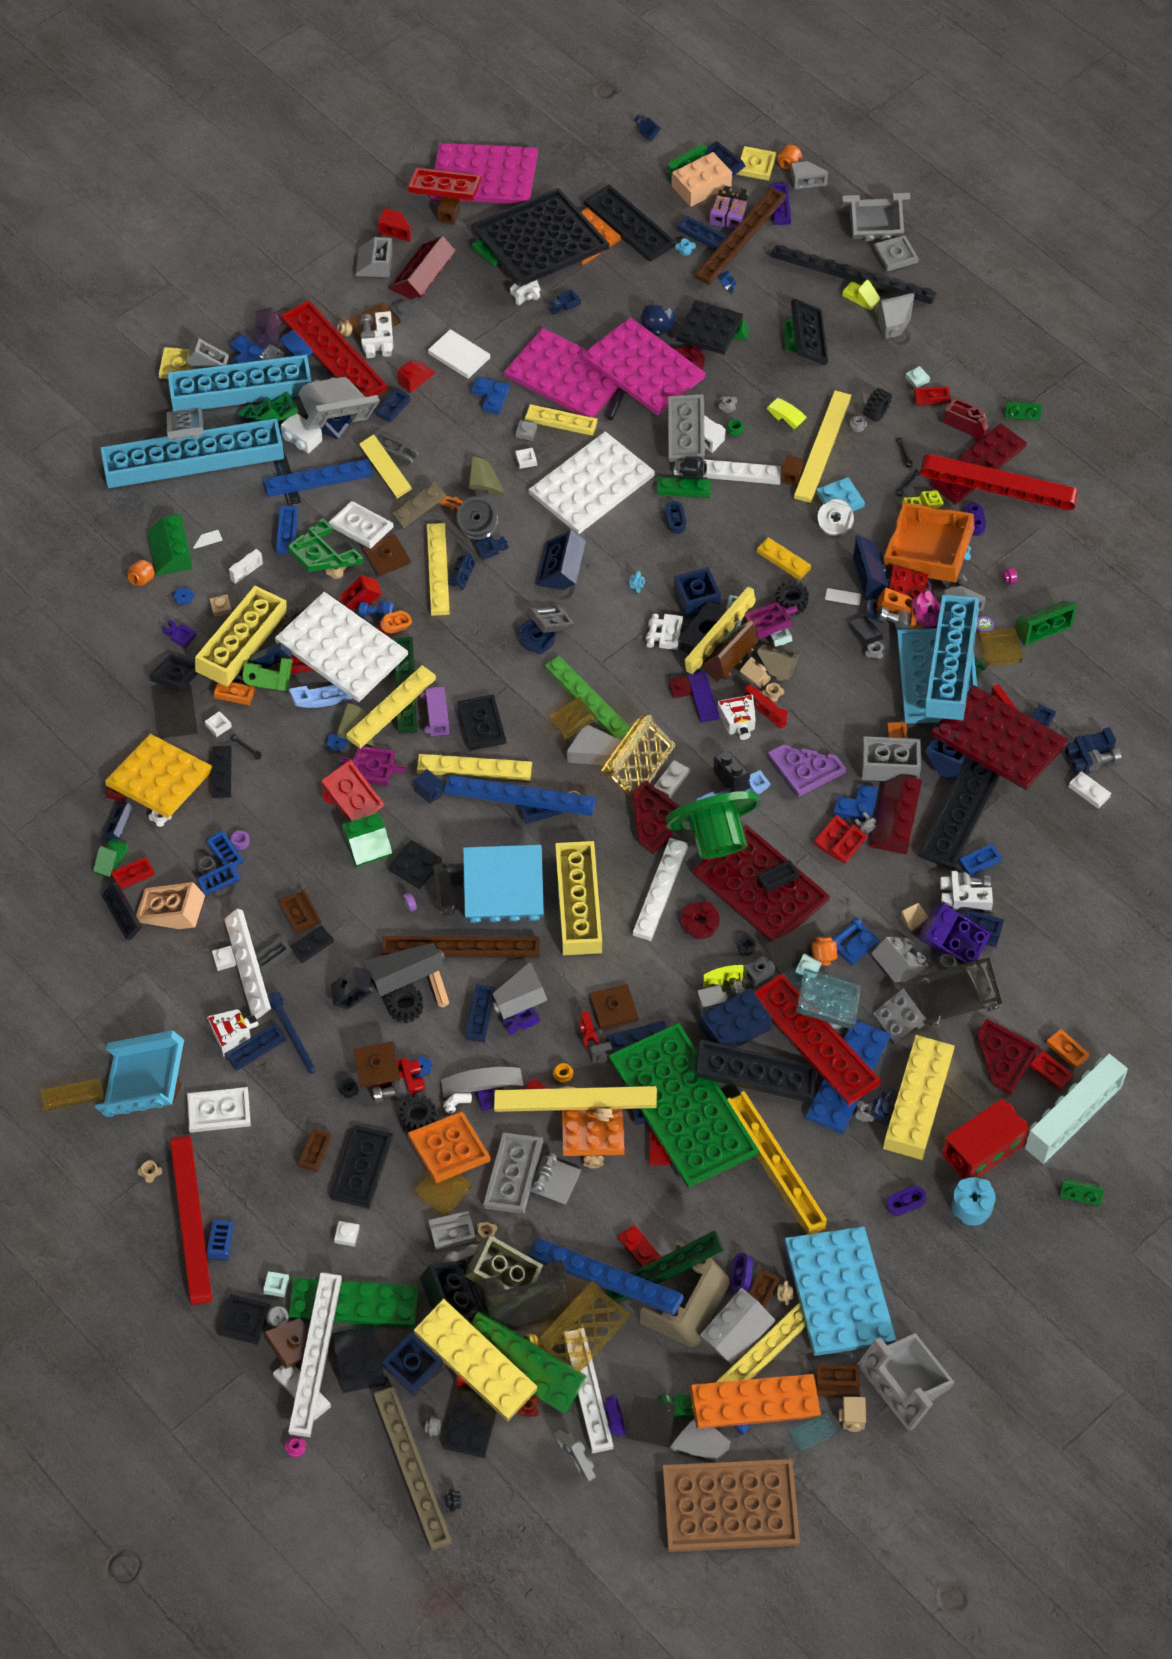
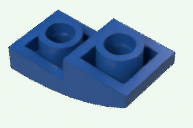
M291 330L279 339L292 356L307 355L308 357L313 353L312 349L294 330Z

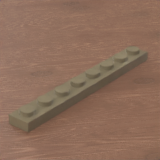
M393 1386L374 1393L376 1404L430 1549L434 1551L452 1544L451 1537L395 1388Z

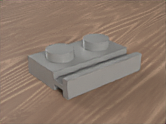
M469 1211L428 1220L435 1250L476 1241Z

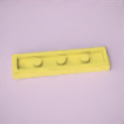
M531 404L525 416V421L593 436L597 425V418Z
M375 435L370 436L359 444L397 499L412 489Z

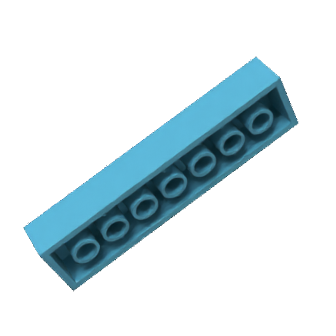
M307 355L168 373L173 411L198 407L209 409L262 402L268 397L271 400H276L286 391L292 398L300 397L298 393L301 388L308 383H312Z
M942 595L926 698V717L964 720L979 614V598Z

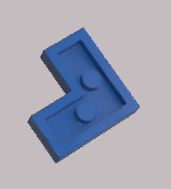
M240 334L229 343L230 348L239 354L229 362V365L261 361L267 356L264 349L243 334Z
M476 377L471 391L474 395L486 397L483 411L500 415L510 390V384Z
M859 784L856 800L837 796L833 816L837 814L842 818L858 819L865 822L866 817L863 815L865 812L872 819L878 788Z

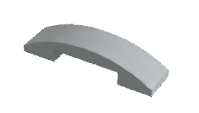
M516 1067L474 1069L454 1074L441 1080L444 1099H448L454 1093H466L503 1087V1090L524 1088L521 1069Z

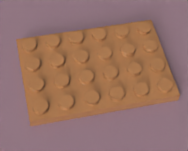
M792 1459L663 1465L668 1552L800 1545Z

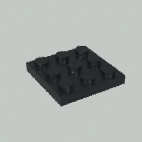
M695 300L676 336V341L725 355L743 320V314Z

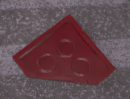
M644 780L632 795L638 844L654 855L675 832L667 828L665 817L681 806Z
M986 1018L976 1036L993 1086L1012 1095L1040 1046Z

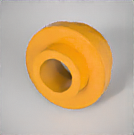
M561 1063L554 1068L553 1076L556 1081L567 1083L573 1078V1069L568 1064ZM565 1072L567 1075L562 1076L560 1073Z

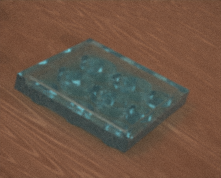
M804 968L796 1012L853 1030L856 1024L861 986Z

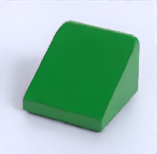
M742 320L733 339L748 340L749 327L744 320Z

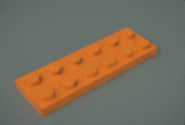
M814 1374L695 1384L689 1387L696 1429L812 1419L821 1416Z

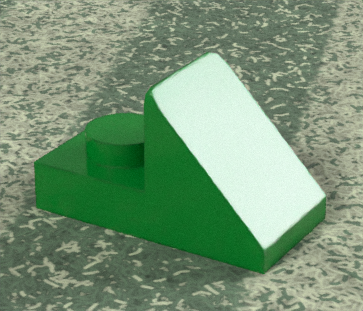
M110 839L106 847L100 846L93 872L111 879V872L120 865L129 850L128 845Z

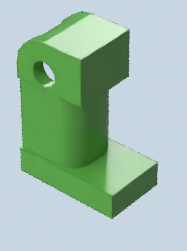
M281 658L280 671L262 668L260 664L244 663L243 680L250 686L282 691L288 690L292 659Z

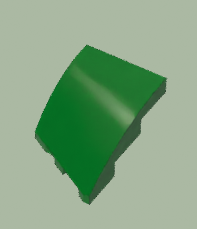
M286 391L275 401L268 397L256 408L249 404L239 412V415L256 421L277 418V421H281L295 415L299 410L291 395Z

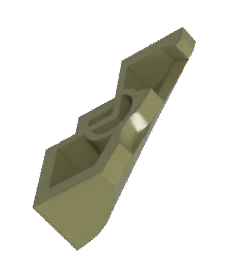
M472 456L470 489L487 490V494L504 495V489L491 464L482 458Z
M348 703L337 733L338 737L347 739L346 734L366 717L367 713L362 708ZM373 739L369 740L364 747L373 748Z

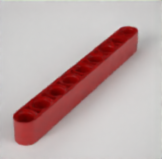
M933 454L923 456L920 474L923 477L1063 510H1073L1076 506L1077 489L1062 484Z
M191 1135L170 1138L191 1305L211 1303L213 1299Z

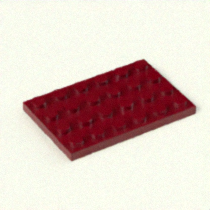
M975 685L967 692L964 720L943 718L931 732V736L1024 790H1027L1065 748L1069 740Z
M746 825L743 827L747 843L746 848L728 856L705 859L693 869L692 874L774 946H777L830 900V895L797 867L796 869L800 873L799 879L766 894L757 881V876L789 860Z

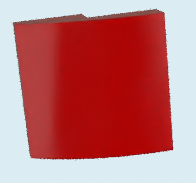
M836 814L814 840L813 844L834 859L846 864L868 836L861 832L854 824L852 826L848 825Z

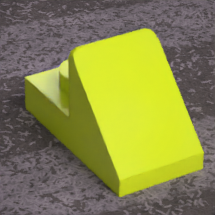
M866 280L862 286L851 281L842 296L870 311L880 301L879 295L869 280Z

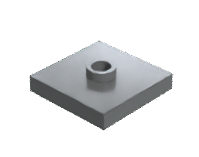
M905 235L874 244V249L886 271L918 263L919 258Z

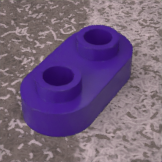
M970 503L966 506L965 512L974 514L975 528L972 535L979 536L985 532L986 528L983 508L977 503Z
M913 1186L892 1194L887 1200V1210L892 1215L900 1216L918 1209L925 1204L926 1192L921 1187ZM913 1197H916V1198H918L919 1200H918V1201H914V1200H912V1198H913ZM897 1204L900 1208H895L893 1205Z
M744 1252L738 1253L732 1261L730 1288L736 1293L741 1288L747 1291L751 1285L753 1259Z
M612 1394L605 1397L606 1402H603V1407L606 1414H609L610 1422H608V1427L611 1434L620 1437L626 1434V1427L620 1403L616 1395Z

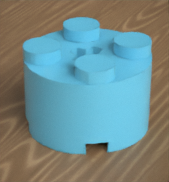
M975 1177L959 1181L954 1191L951 1207L953 1214L962 1220L964 1224L980 1225L992 1214L995 1192L991 1183L988 1180Z

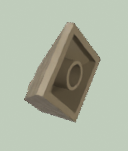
M763 644L757 651L769 674L775 676L774 679L785 681V679L789 680L800 655L799 653L768 644Z

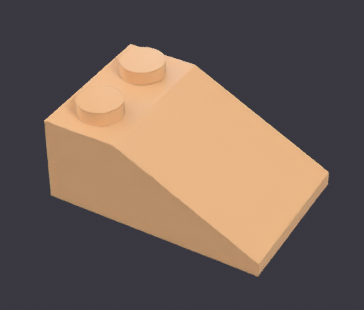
M194 882L145 888L136 916L140 923L174 929L194 928L205 895Z

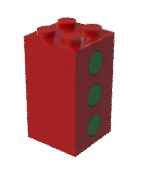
M1002 1098L946 1136L942 1156L962 1179L978 1178L1024 1146L1029 1130L1028 1123L1024 1118H1020L1015 1112L1014 1107Z

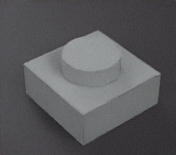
M520 420L516 431V438L533 441L537 430V423Z

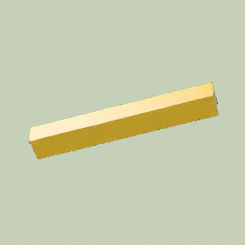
M742 1091L739 1096L733 1099L728 1098L727 1100L759 1149V1155L756 1157L805 1234H816L826 1229L827 1218L745 1091Z

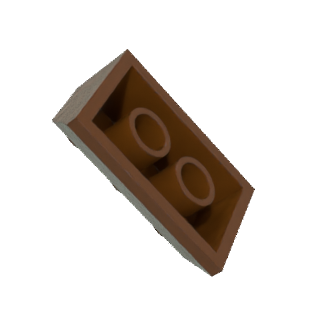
M749 621L735 630L702 665L716 682L722 678L726 680L733 673L731 670L734 667H739L744 662L742 658L745 655L749 656L755 650L753 646L758 640L754 623Z

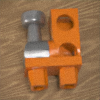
M888 588L882 591L877 601L876 610L878 613L876 619L878 621L884 622L889 620L895 623L897 630L924 629L914 616L917 613L915 608L912 609L913 599Z

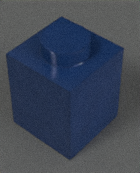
M426 769L413 780L414 791L429 804L442 796L443 782Z

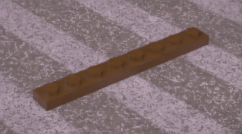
M771 188L696 272V279L710 285L786 199V194Z
M382 936V956L434 943L437 949L441 948L445 957L539 958V937Z

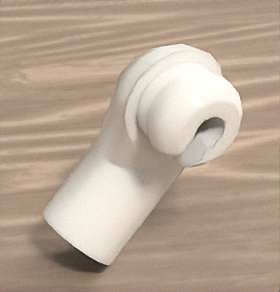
M471 1093L452 1094L444 1102L445 1112L452 1114L456 1110L455 1106L459 1103H471L472 1095Z

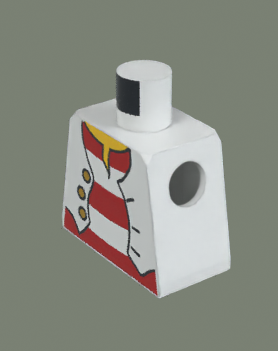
M753 695L718 701L717 710L719 717L728 734L738 733L741 740L748 739L751 736L750 731L755 729Z
M237 1009L207 1017L210 1030L223 1057L225 1053L251 1038L249 1029L258 1026L255 1015L243 1019L240 1010Z

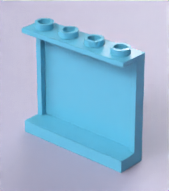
M541 845L463 848L466 920H470V923H480L481 919H489V922H500L501 919L509 918V921H520V918L538 921L540 917H544Z
M172 1030L107 1043L106 1050L113 1055L105 1101L102 1104H96L95 1108L104 1116L112 1117L117 1114H129L133 1111H145L150 1108H162L163 1106L172 1105L184 1039Z

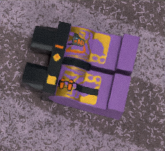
M724 186L722 190L719 189L714 207L710 212V225L725 227L727 220L726 228L735 229L745 218L748 207L747 190L740 189L736 193L732 192L730 186ZM715 217H720L723 219L722 221H716ZM731 221H739V224H732Z

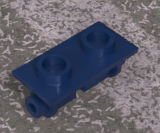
M466 551L465 555L462 554L457 558L454 569L458 571H452L448 579L450 586L455 587L459 585L461 590H464L475 566V561L469 551Z

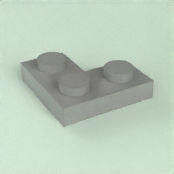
M562 1430L554 1433L553 1435L561 1451L572 1459L579 1475L587 1481L595 1478L596 1476L592 1470L594 1465L583 1453L585 1447L581 1441L575 1440L570 1433L566 1434Z

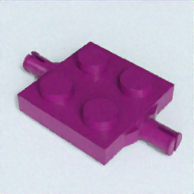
M778 602L746 613L744 618L747 623L749 621L754 623L757 638L760 639L791 627L792 622L788 615L798 612L796 605L785 609Z
M363 746L361 749L357 748L355 756L351 759L369 784L389 786L390 777L393 772L404 774L406 766L394 764L396 754L393 750ZM342 757L341 765H344L346 762H348L350 758Z

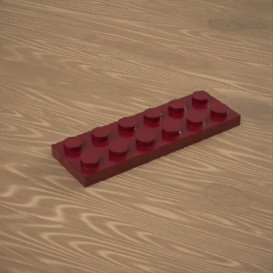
M1000 423L956 460L999 470L1025 449L1027 442ZM931 479L929 483L932 488L938 490L941 495L955 505L975 490Z

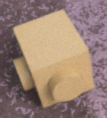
M844 1397L842 1409L839 1408V1422H843V1429H848L851 1432L865 1429V1397Z

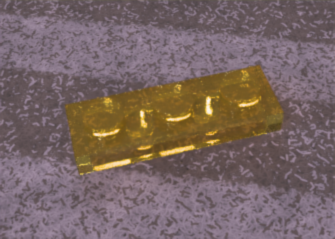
M101 1078L40 1090L44 1112L104 1099Z

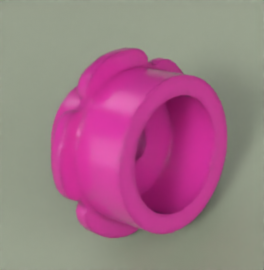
M1007 567L1006 571L1003 572L1004 580L1012 585V583L1017 582V574L1015 568L1009 569Z
M293 1436L285 1443V1450L289 1456L299 1457L305 1452L306 1443L304 1439Z

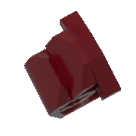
M955 398L946 409L943 420L944 424L974 436L975 441L987 435L988 423L985 413L981 408Z

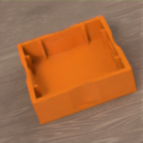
M903 503L897 520L896 530L890 539L884 556L886 571L892 572L893 565L928 574V578L956 583L975 528L974 514Z

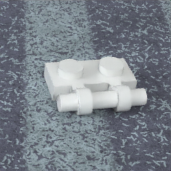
M652 614L648 623L649 632L646 634L647 647L652 648L654 642L658 641L659 648L677 650L683 616L665 614L664 620L659 619L658 614ZM662 628L661 633H657L656 630Z

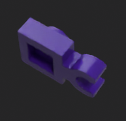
M168 620V626L171 628L162 627V632L170 636L171 641L185 649L196 638L195 631L183 624L177 627L172 620Z
M533 1007L515 1014V1018L507 1019L502 1023L504 1028L507 1029L508 1034L512 1035L519 1028L525 1030L540 1022V1018Z

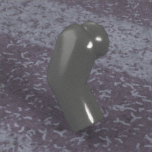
M959 572L957 578L960 585L968 581L965 576L966 574L963 572ZM941 580L940 586L946 589L953 582Z

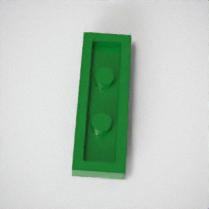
M658 477L657 495L710 498L711 480Z

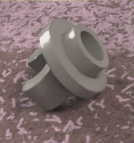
M864 812L863 815L866 817V821L861 823L856 819L855 822L861 827V832L870 833L876 827L875 818L871 819Z

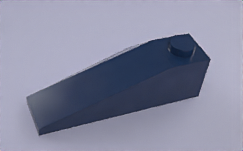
M936 738L931 741L926 749V754L937 773L955 781L967 756Z

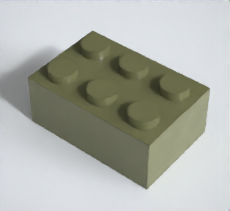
M489 1235L481 1239L465 1273V1277L519 1306L528 1301L543 1265Z

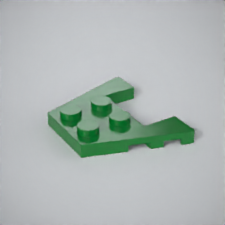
M324 519L319 520L318 525L309 528L307 534L301 535L288 545V552L308 572L363 564V557L355 549L338 555L321 538L332 533V527Z

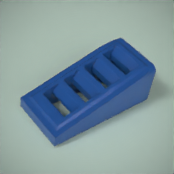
M223 830L206 840L207 846L222 865L227 864V861L234 857L237 859L233 862L235 866L244 862ZM222 840L223 843L216 847L215 844ZM227 846L226 850L221 853L219 852L220 849ZM231 851L232 854L224 859L223 856Z
M229 862L197 878L205 896L242 880L233 862ZM229 869L233 875V878L231 879L227 873V870ZM219 873H223L226 879L225 882L222 881ZM212 876L216 877L219 885H215ZM205 879L209 880L212 888L208 889Z
M213 1219L207 1249L208 1259L229 1261L234 1221ZM217 1226H228V1229H217ZM216 1233H227V1236L216 1235ZM215 1240H226L225 1243L215 1242ZM214 1246L224 1247V1249H214Z

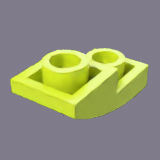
M779 398L766 408L778 421L783 418L794 430L807 418L793 405Z
M938 490L921 492L919 497H908L902 500V505L903 503H910L934 509L944 505Z
M743 965L721 967L704 974L703 988L718 985L723 988V981L734 983V980H743Z

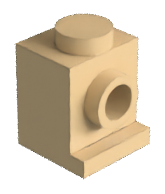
M752 657L749 658L740 670L746 679L760 689L771 678L766 673L767 669L760 663L757 664Z

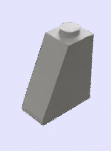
M585 724L567 750V762L616 766L619 760L622 761L626 755L625 742Z
M529 963L497 989L493 993L496 1001L492 1003L496 1013L501 1012L503 1019H506L547 1001L543 987L532 964Z

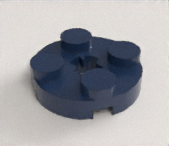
M528 620L519 629V643L528 651L543 654L554 645L555 631L543 633L534 621ZM538 633L541 634V637H539V638H536V637L533 636V634H535V635H537Z

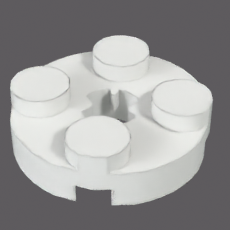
M833 499L822 505L819 509L818 522L821 530L828 535H845L853 525L854 514L845 501ZM835 513L839 514V518H841L837 522H833L831 518Z

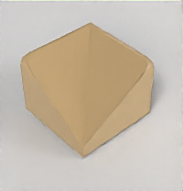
M919 903L901 912V920L911 933L922 928L928 918Z

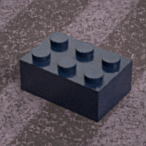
M750 988L701 1014L699 1027L710 1042L737 1048L771 1030L772 1017Z

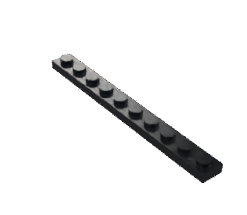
M776 245L771 251L770 257L860 284L869 280L874 288L901 296L913 293L914 300L932 305L936 299L937 292L930 288L917 287L913 283L900 282L896 278H886L879 273L873 274L865 269L852 268L849 264H839L832 259L825 260L814 254H805L801 250L788 249L784 245Z

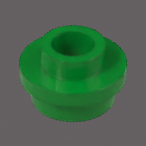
M732 419L727 424L726 430L730 435L738 436L743 433L744 425L740 420Z

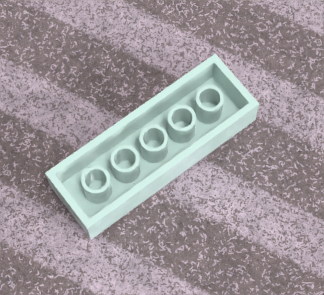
M1108 1054L1105 1058L1101 1057L1098 1059L1092 1071L1087 1070L1083 1074L1082 1080L1078 1084L1074 1083L1068 1090L1069 1093L1065 1097L1062 1095L1056 1101V1106L1052 1110L1049 1108L1042 1115L1043 1119L1039 1122L1035 1121L1030 1126L1025 1149L1041 1163L1047 1162L1122 1088L1128 1068L1111 1054Z

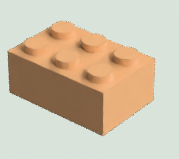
M714 152L672 172V188L690 207L718 194L719 189L722 190L724 186L731 187L732 172Z

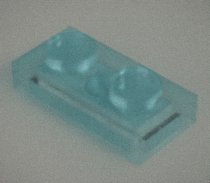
M827 1413L789 1431V1436L799 1452L837 1434V1430Z

